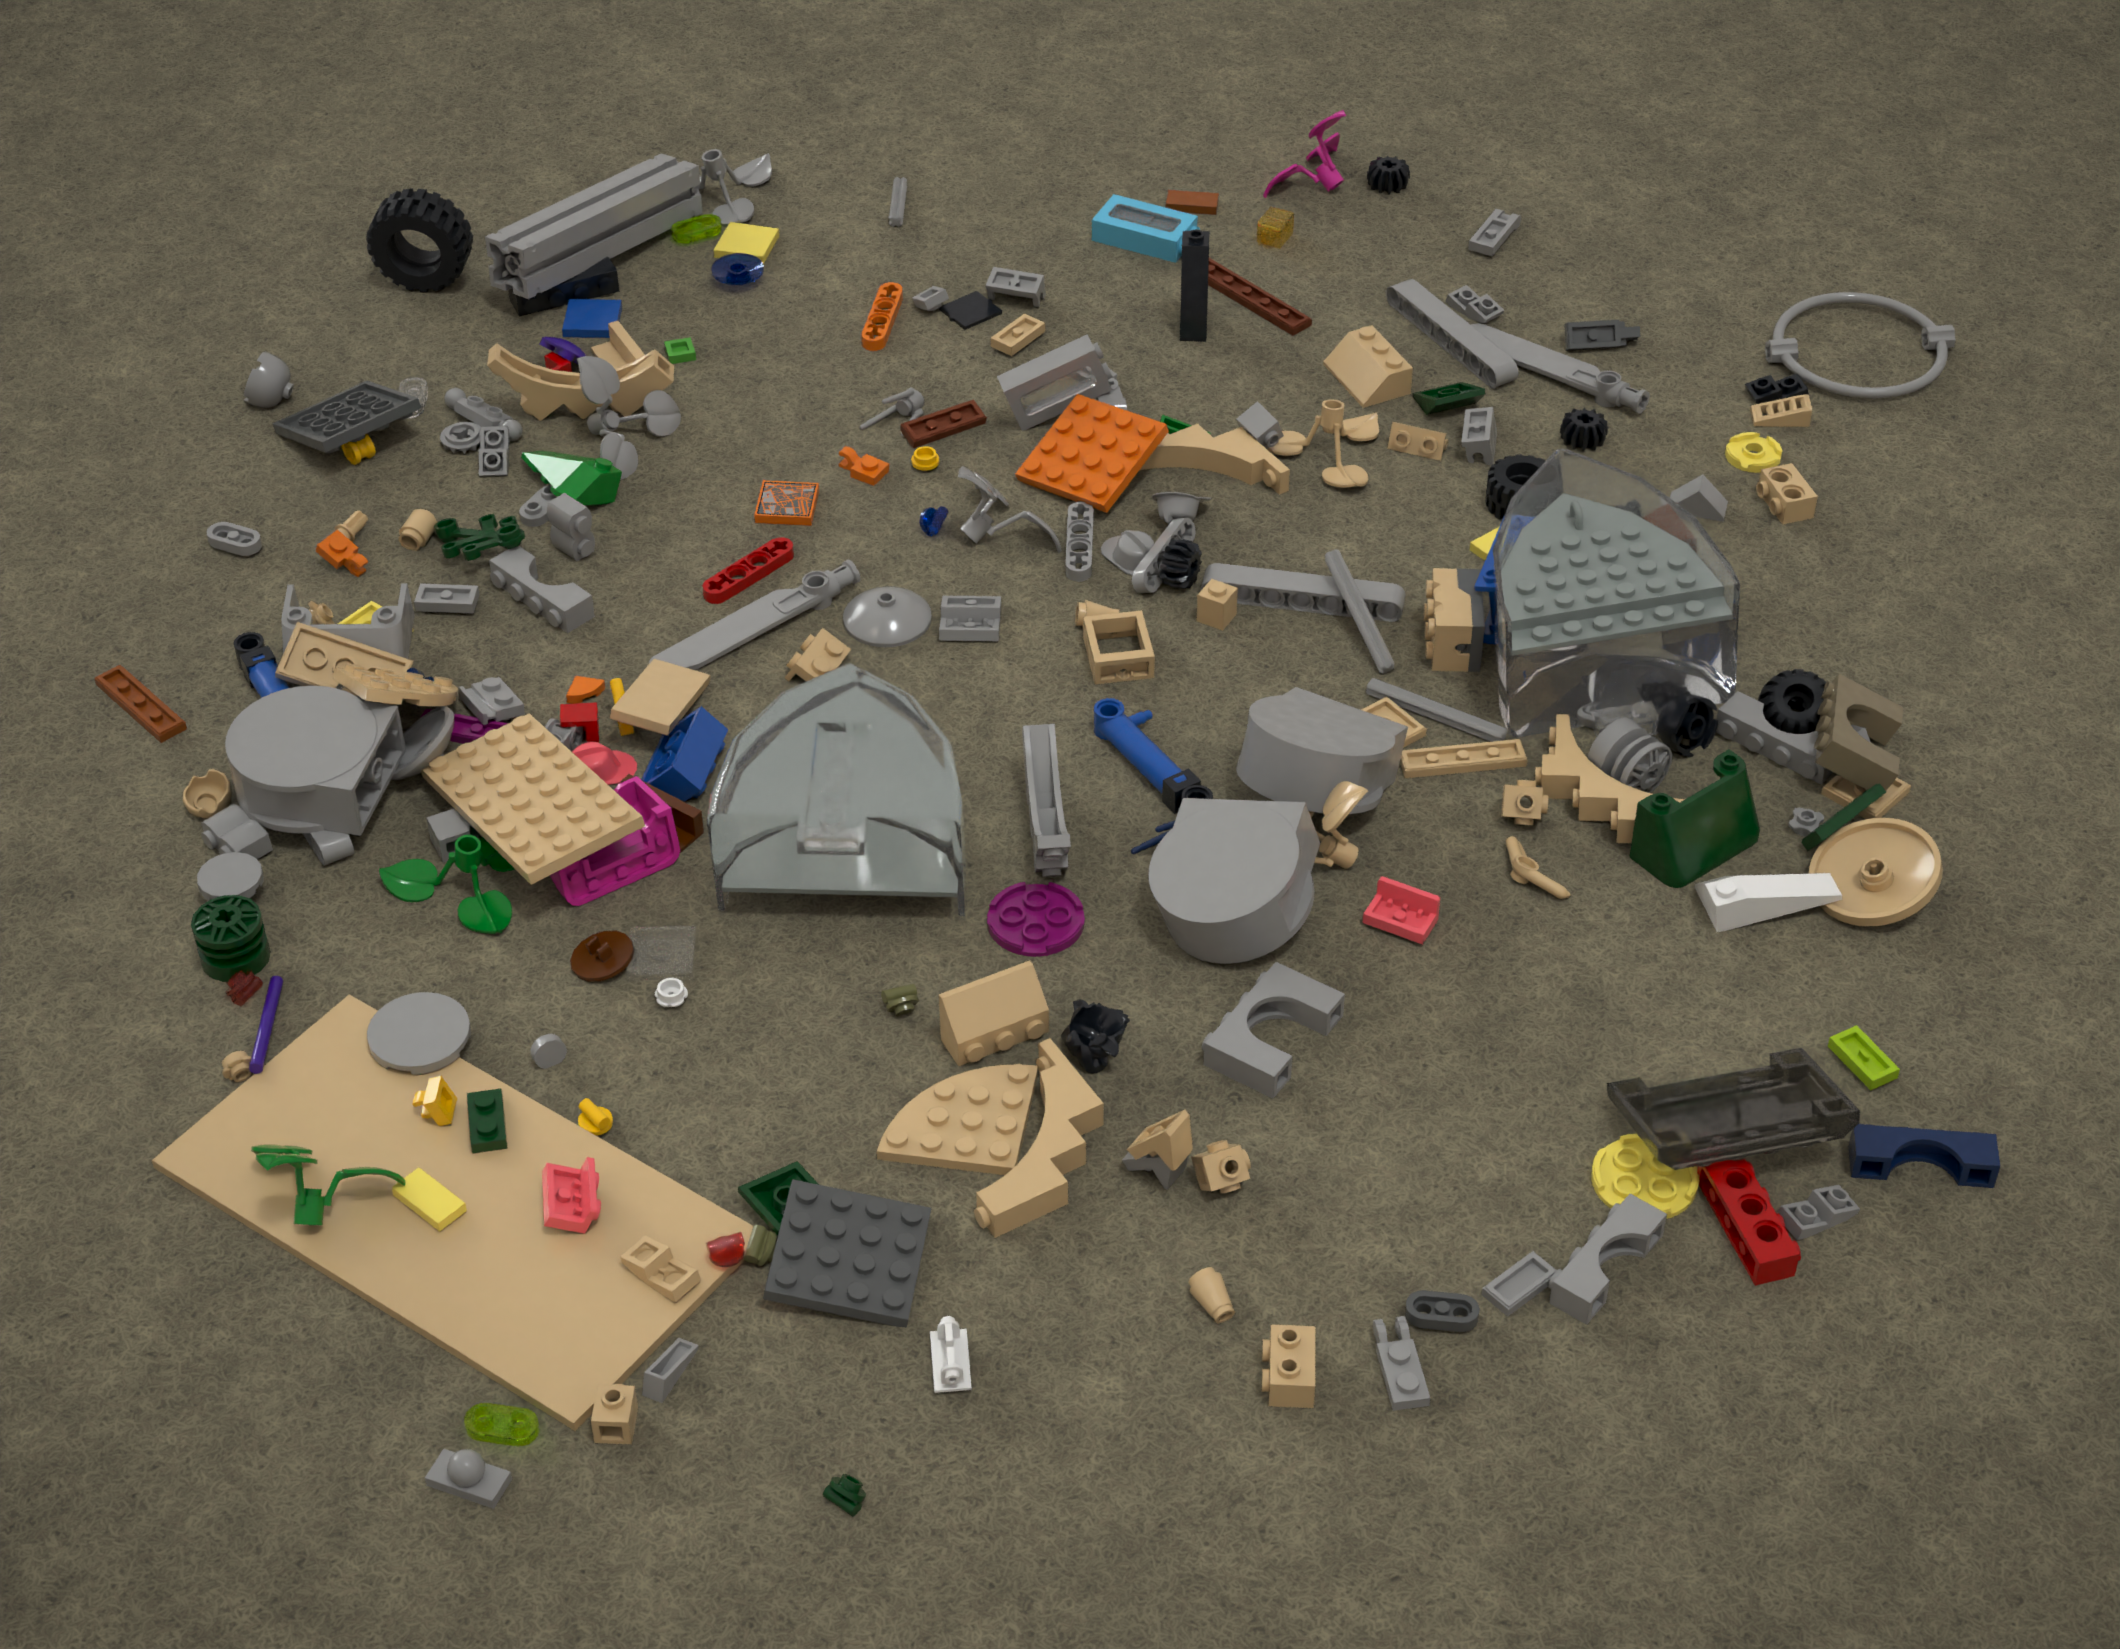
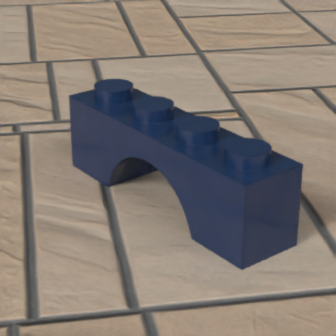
M1853 1124L1848 1145L1851 1178L1887 1180L1890 1173L1897 1166L1917 1161L1931 1163L1944 1169L1954 1178L1958 1186L1994 1188L2000 1169L1996 1134Z

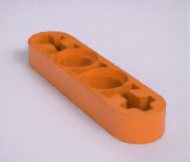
M888 282L879 287L862 331V346L866 350L878 351L886 346L903 301V289L900 284Z

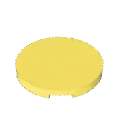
M1643 1133L1627 1134L1620 1136V1140L1599 1149L1593 1161L1591 1180L1598 1197L1609 1208H1612L1616 1203L1621 1204L1629 1194H1632L1667 1214L1666 1219L1685 1211L1694 1201L1699 1184L1697 1166L1692 1158H1688L1682 1151L1672 1145V1141L1666 1138Z

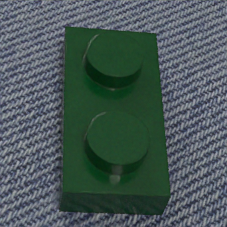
M502 1089L467 1093L472 1153L508 1149Z

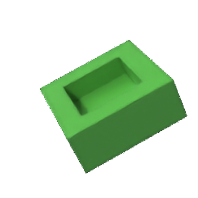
M691 337L664 341L666 355L670 363L676 364L696 360Z

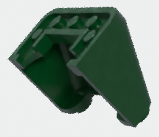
M1730 749L1714 759L1713 771L1720 779L1680 803L1665 793H1657L1644 798L1637 804L1629 857L1669 887L1682 888L1758 842L1760 826L1744 760Z

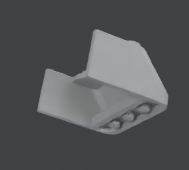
M407 583L401 584L398 606H384L377 609L372 615L371 624H312L311 612L307 608L299 606L294 584H288L281 618L283 654L296 623L300 622L408 659L415 615Z

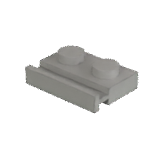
M500 677L486 678L481 682L471 684L472 688L465 689L463 686L459 687V698L483 725L488 724L489 719H494L498 722L525 715L524 703Z

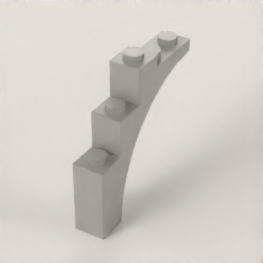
M1055 724L1023 726L1022 737L1027 804H1029L1030 832L1033 839L1035 872H1042V877L1062 876L1061 871L1068 869L1067 854L1070 850L1071 842L1070 834H1068L1062 806Z

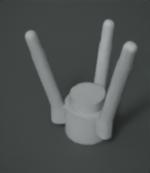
M910 387L904 392L883 399L882 404L897 401V403L860 425V430L872 426L895 411H898L903 416L912 415L910 420L919 418L924 414L921 409L924 406L922 394Z

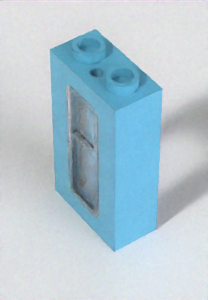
M1113 194L1092 219V241L1176 263L1182 256L1183 231L1200 230L1197 227L1198 216Z

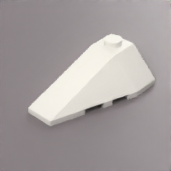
M1830 873L1723 876L1695 884V889L1717 932L1735 929L1842 900V894Z

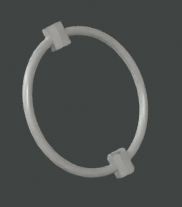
M1857 292L1828 293L1807 298L1786 310L1775 325L1773 340H1769L1765 344V354L1768 364L1782 362L1793 374H1798L1802 380L1820 389L1849 397L1890 398L1920 390L1932 383L1941 374L1947 362L1948 348L1955 345V329L1952 325L1936 326L1918 310L1890 298ZM1833 303L1869 304L1895 311L1922 327L1921 339L1923 348L1925 350L1936 349L1937 357L1934 365L1927 373L1911 382L1877 388L1850 386L1820 377L1801 366L1797 362L1799 354L1797 340L1795 338L1784 339V332L1794 317L1817 306Z

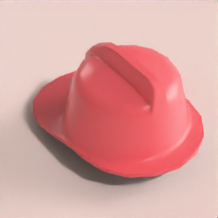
M598 742L583 743L572 751L608 785L619 784L628 774L633 776L637 771V762L631 755L622 751L611 750Z

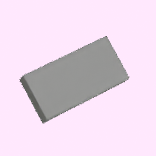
M1532 1251L1482 1288V1296L1508 1317L1546 1289L1556 1269Z

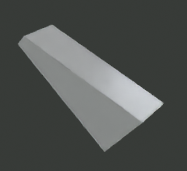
M678 1338L644 1372L642 1396L663 1403L698 1351L699 1345Z

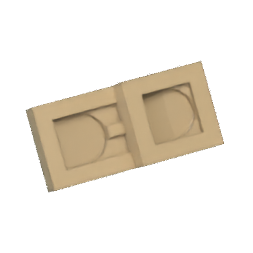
M646 1235L620 1256L621 1262L639 1279L674 1302H677L701 1281L697 1269L673 1258L669 1246Z

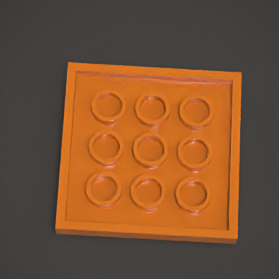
M1077 394L1015 475L1017 480L1075 502H1085L1092 505L1093 508L1107 513L1169 430L1165 423Z

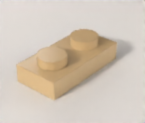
M1023 314L991 337V347L1013 356L1045 332V323L1027 314Z

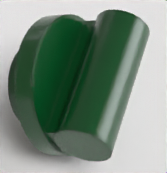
M842 1474L841 1478L832 1477L829 1485L823 1492V1497L854 1517L861 1510V1503L864 1501L866 1493L861 1489L863 1486L861 1481L853 1476Z

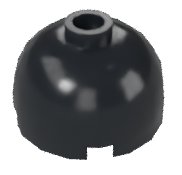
M1685 693L1672 697L1663 706L1658 717L1657 730L1660 739L1670 750L1684 756L1693 757L1694 754L1690 753V751L1699 746L1706 749L1715 736L1718 720L1714 719L1713 710L1717 711L1716 705L1710 699L1695 694ZM1682 738L1689 739V745L1681 744Z

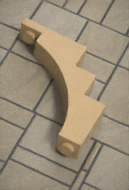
M1199 424L1172 434L1167 433L1140 469L1147 470L1166 467L1202 469L1228 475L1249 485L1263 480L1266 486L1273 488L1279 495L1289 491L1290 469L1242 427L1214 438Z
M1051 1038L1038 1043L1039 1058L1036 1059V1064L1040 1072V1094L1045 1113L1036 1140L1013 1169L993 1184L976 1192L977 1208L974 1209L975 1218L979 1226L983 1229L987 1227L994 1238L1068 1204V1181L1063 1175L1086 1164V1141L1081 1135L1104 1125V1103Z

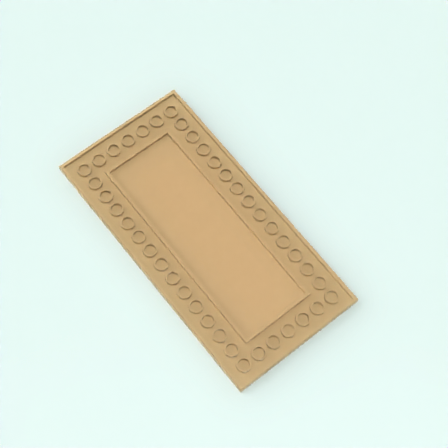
M350 994L264 1065L261 1073L252 1075L152 1159L154 1168L574 1431L592 1415L598 1384H623L745 1261L743 1257L753 1229V1225L460 1057L444 1068L425 1074L412 1075L411 1071L382 1067L373 1058L367 1040L369 1023L378 1010ZM438 1076L443 1077L457 1097L452 1123L444 1126H438L433 1118H422L423 1105L417 1107L412 1105L415 1093L426 1091L429 1078ZM501 1088L508 1149L473 1154L470 1141L467 1093ZM275 1144L299 1146L312 1150V1155L300 1153L302 1156L317 1160V1164L302 1162L304 1188L322 1189L321 1196L326 1195L336 1172L342 1171V1169L377 1167L390 1170L405 1178L419 1167L465 1202L467 1211L439 1232L393 1196L392 1187L398 1183L396 1180L383 1175L363 1174L342 1179L338 1183L332 1196L331 1206H324L323 1225L293 1224L295 1198L297 1195L295 1168L285 1163L267 1171L256 1160V1154L251 1151V1148L257 1145ZM587 1157L594 1158L595 1172L599 1173V1185L596 1194L597 1199L601 1201L598 1219L596 1221L592 1220L585 1234L544 1226L542 1171L546 1163L581 1169ZM645 1235L669 1246L673 1258L697 1269L701 1281L677 1302L655 1291L621 1262L620 1256Z

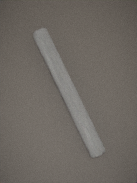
M1334 549L1325 554V562L1379 672L1382 674L1394 670L1395 663L1340 551Z
M1372 678L1367 684L1366 693L1381 700L1387 696L1403 709L1490 742L1503 741L1506 738L1507 729L1500 725L1376 678Z

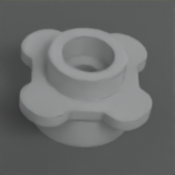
M1795 808L1793 810L1794 817L1789 821L1788 825L1795 833L1806 837L1824 821V815L1811 809Z

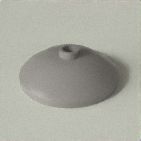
M895 586L876 587L860 593L847 604L843 613V623L848 634L855 640L874 647H897L911 643L928 630L932 620L931 608L924 598L911 590Z
M440 706L431 710L417 720L403 734L406 752L391 780H401L420 774L422 769L429 766V762L438 756L444 755L443 752L450 742L454 727V712L449 707Z

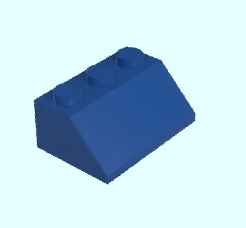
M702 706L680 720L669 735L662 734L641 780L683 802L692 796L697 798L707 786L705 780L716 766L714 760L725 746L723 740L728 729Z

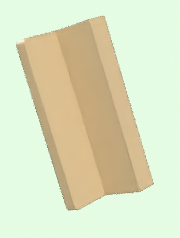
M619 321L608 323L609 342L591 347L595 357L607 361L614 368L624 366L645 356Z

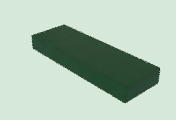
M1879 783L1860 794L1804 837L1801 842L1803 846L1809 851L1885 794V789Z

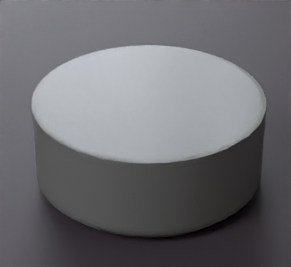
M546 1034L539 1037L533 1043L530 1050L531 1057L535 1063L543 1069L561 1063L567 1053L565 1044L555 1034Z

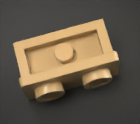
M822 628L816 637L810 634L800 646V649L804 651L801 655L796 652L786 665L791 670L785 676V679L790 681L797 674L814 688L821 691L851 649Z

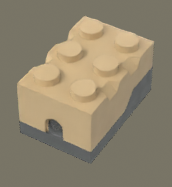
M1433 568L1432 580H1426V598H1430L1427 599V603H1424V621H1428L1425 622V640H1430L1426 641V659H1431L1432 671L1480 672L1485 622L1483 594L1481 591H1475L1474 586L1481 569Z

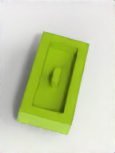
M1857 1025L1829 1038L1828 1047L1870 1091L1898 1078L1900 1069Z

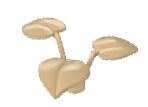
M1334 399L1325 400L1322 402L1321 416L1317 415L1315 417V423L1307 438L1299 432L1282 431L1284 436L1280 438L1275 446L1269 447L1267 450L1282 456L1300 454L1303 452V446L1310 444L1319 425H1321L1324 432L1334 433L1337 466L1323 470V481L1328 485L1340 488L1362 487L1368 483V474L1357 465H1342L1340 435L1343 437L1347 436L1348 439L1353 441H1369L1377 438L1379 435L1378 415L1376 412L1343 420L1344 403Z
M1343 781L1337 784L1331 791L1323 806L1325 816L1322 819L1323 830L1327 833L1331 832L1333 836H1324L1317 832L1318 838L1321 841L1319 851L1324 858L1316 857L1314 863L1325 864L1329 867H1332L1333 863L1344 869H1348L1353 865L1358 856V847L1348 842V839L1343 837L1336 828L1368 792L1366 788L1349 781ZM1309 811L1310 816H1311V818H1312L1314 812H1313V811Z

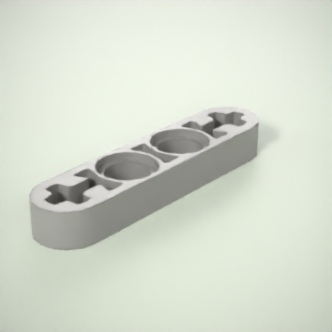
M1082 501L1072 503L1068 507L1066 577L1076 582L1088 580L1092 574L1094 509L1092 505ZM1082 514L1083 519H1078V515ZM1076 531H1084V532H1086V533H1085V534H1075L1074 532H1076ZM1075 549H1084V550H1086V551H1084V552H1074L1073 550H1075ZM1076 563H1082L1081 569H1076Z
M1173 519L1135 568L1132 574V585L1137 593H1153L1163 582V579L1160 577L1161 556L1164 555L1165 547L1169 545L1172 539H1185L1193 542L1196 531L1192 519Z

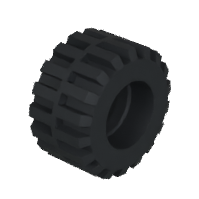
M1516 454V456L1509 455L1505 456L1504 459H1498L1495 461V464L1491 465L1488 471L1485 503L1491 514L1495 513V517L1498 519L1513 515L1532 517L1534 519L1558 498L1559 472L1557 469H1554V465L1545 462V459L1535 458L1532 455L1523 456L1522 454Z

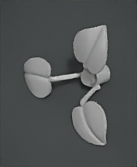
M711 149L703 153L702 160L704 166L701 167L702 176L700 177V185L696 186L695 189L699 192V189L705 187L706 175L711 180H719L727 203L714 209L712 218L715 223L721 226H728L730 222L743 223L750 220L754 215L752 202L746 198H739L731 202L723 178L727 171L731 180L737 185L743 183L746 187H754L765 183L772 176L769 153L736 168L734 171L727 165L726 159L723 158L720 150Z
M593 356L580 357L577 361L582 391L590 402L603 404L601 407L596 408L597 413L591 414L588 417V428L592 434L604 436L600 446V458L611 461L614 467L622 471L620 480L625 479L637 469V451L632 443L624 441L625 437L623 434L612 431L617 429L619 423L647 418L646 425L651 434L659 437L667 436L678 428L681 422L680 410L669 394L661 390H655L648 393L644 399L643 406L646 413L619 418L616 412L609 409L605 410L612 402L611 394L618 392L620 388V381L616 370L610 363L601 358Z
M964 466L959 469L958 477L972 481L975 484V489H979L982 495V500L975 512L960 527L976 544L986 533L992 536L997 530L1021 518H1025L1035 523L1052 537L1058 554L1062 551L1059 540L1051 527L1029 510L1023 511L992 527L991 524L994 520L986 512L997 501V497L1007 507L1009 506L1008 501L986 478L977 472H972Z

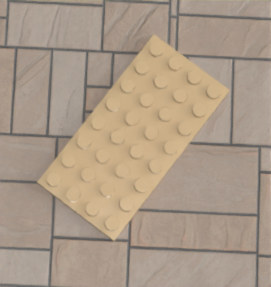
M530 713L525 716L516 717L511 723L498 729L490 730L484 736L470 743H464L448 754L436 757L429 762V766L421 770L423 778L531 885L645 827L641 814Z

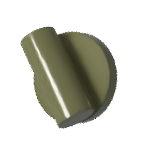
M915 984L904 985L881 992V997L886 1004L887 1011H895L896 1016L911 1013L915 1010L914 1005L919 1002Z
M754 1225L743 1257L744 1260L759 1266H763L766 1261L772 1262L776 1246V1233L768 1231L762 1225Z

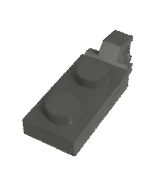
M1619 319L1568 322L1564 324L1566 351L1620 348L1626 346V341L1638 340L1641 337L1640 326L1625 327V321H1619Z

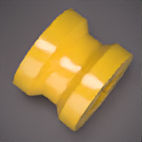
M365 434V438L360 441L347 442L341 445L344 455L353 465L360 463L362 458L366 457L369 459L375 456L376 453L374 444L368 434Z

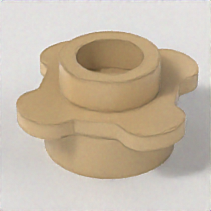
M313 601L308 603L309 611L313 618L312 624H335L332 620L334 617L333 613L326 604L320 603L318 605Z

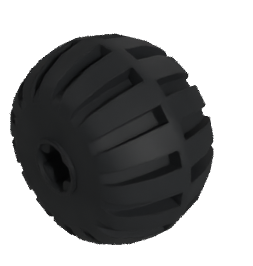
M1804 669L1780 672L1764 685L1758 701L1764 703L1763 714L1765 719L1773 727L1786 733L1807 734L1816 731L1817 724L1820 721L1818 709L1824 701L1821 696L1826 681L1811 671L1805 672ZM1798 707L1801 709V712H1795L1791 709L1794 710Z

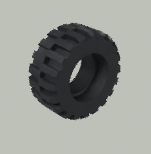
M413 188L403 189L402 193L396 191L390 194L389 198H385L377 209L366 236L367 250L369 255L372 256L371 260L375 267H380V273L385 278L390 277L392 283L398 286L399 284L404 285L407 290L414 291V289H420V292H428L429 289L438 291L443 289L444 286L447 287L453 284L456 278H459L472 250L473 234L470 231L469 221L467 219L464 220V213L460 208L456 209L454 202L450 199L445 200L441 198V194L433 192V194L428 193L427 189L419 188L417 191H413ZM414 230L430 237L436 243L439 250L427 251L419 249L410 244L404 238L401 231Z

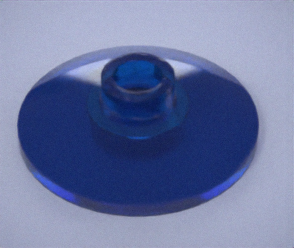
M734 253L717 259L713 263L711 271L712 276L721 283L744 285L759 279L764 272V265L756 256Z

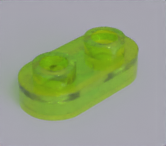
M705 214L678 221L671 227L672 238L678 243L688 244L714 237L722 231L721 219L717 215Z
M479 1403L472 1406L464 1416L466 1432L470 1438L476 1441L520 1447L532 1443L537 1438L540 1430L537 1415L527 1408ZM517 1422H523L522 1424L515 1425Z

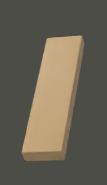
M1514 739L1403 750L1400 765L1405 778L1526 767L1527 757L1521 740Z

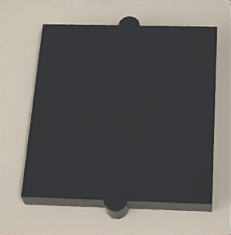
M978 291L958 298L939 308L942 313L949 317L951 322L954 321L964 330L1002 314V310L993 304L991 299H987Z

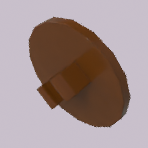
M616 930L593 934L574 949L570 959L571 969L579 979L588 982L612 978L622 972L631 962L634 955L633 942L625 933Z

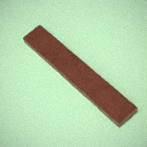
M1209 258L1208 285L1292 336L1312 326V319Z

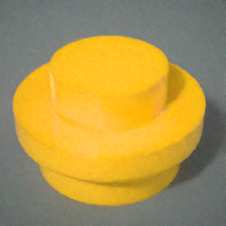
M928 446L917 448L911 458L912 466L922 471L936 468L939 465V456L936 450Z

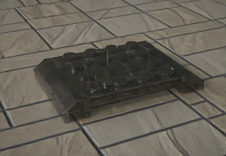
M1803 1048L1770 1053L1769 1066L1650 1088L1645 1085L1640 1077L1607 1083V1096L1656 1159L1674 1170L1694 1166L1706 1167L1715 1162L1742 1160L1747 1156L1763 1153L1775 1154L1779 1150L1795 1147L1807 1148L1816 1143L1843 1139L1860 1123V1110Z

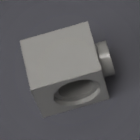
M1258 401L1236 418L1239 427L1246 430L1266 449L1275 446L1280 438L1284 436L1279 422Z

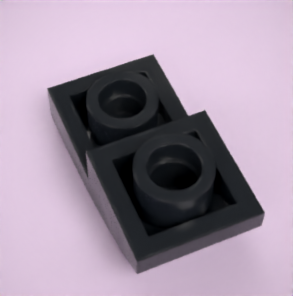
M1770 374L1745 384L1746 390L1756 404L1798 395H1809L1808 388L1798 374L1777 381Z

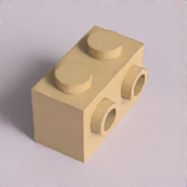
M1271 1325L1270 1340L1263 1339L1262 1362H1269V1369H1262V1392H1269V1406L1314 1408L1315 1326Z

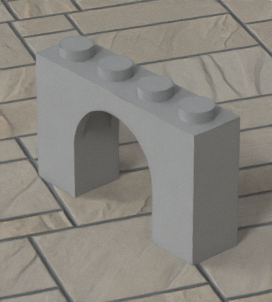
M1275 962L1267 972L1264 971L1260 974L1256 985L1250 992L1246 991L1241 996L1236 1008L1224 1015L1220 1026L1214 1033L1210 1032L1205 1037L1202 1044L1204 1066L1274 1099L1291 1078L1292 1055L1259 1040L1250 1030L1265 1020L1288 1019L1327 1036L1343 1017L1345 994Z

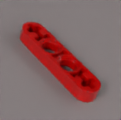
M783 537L772 539L710 577L702 585L704 600L711 604L723 603L790 562L794 557L793 542ZM758 562L766 563L765 565H761V566H754V565H753V564L758 563ZM734 576L744 577L742 579H732Z

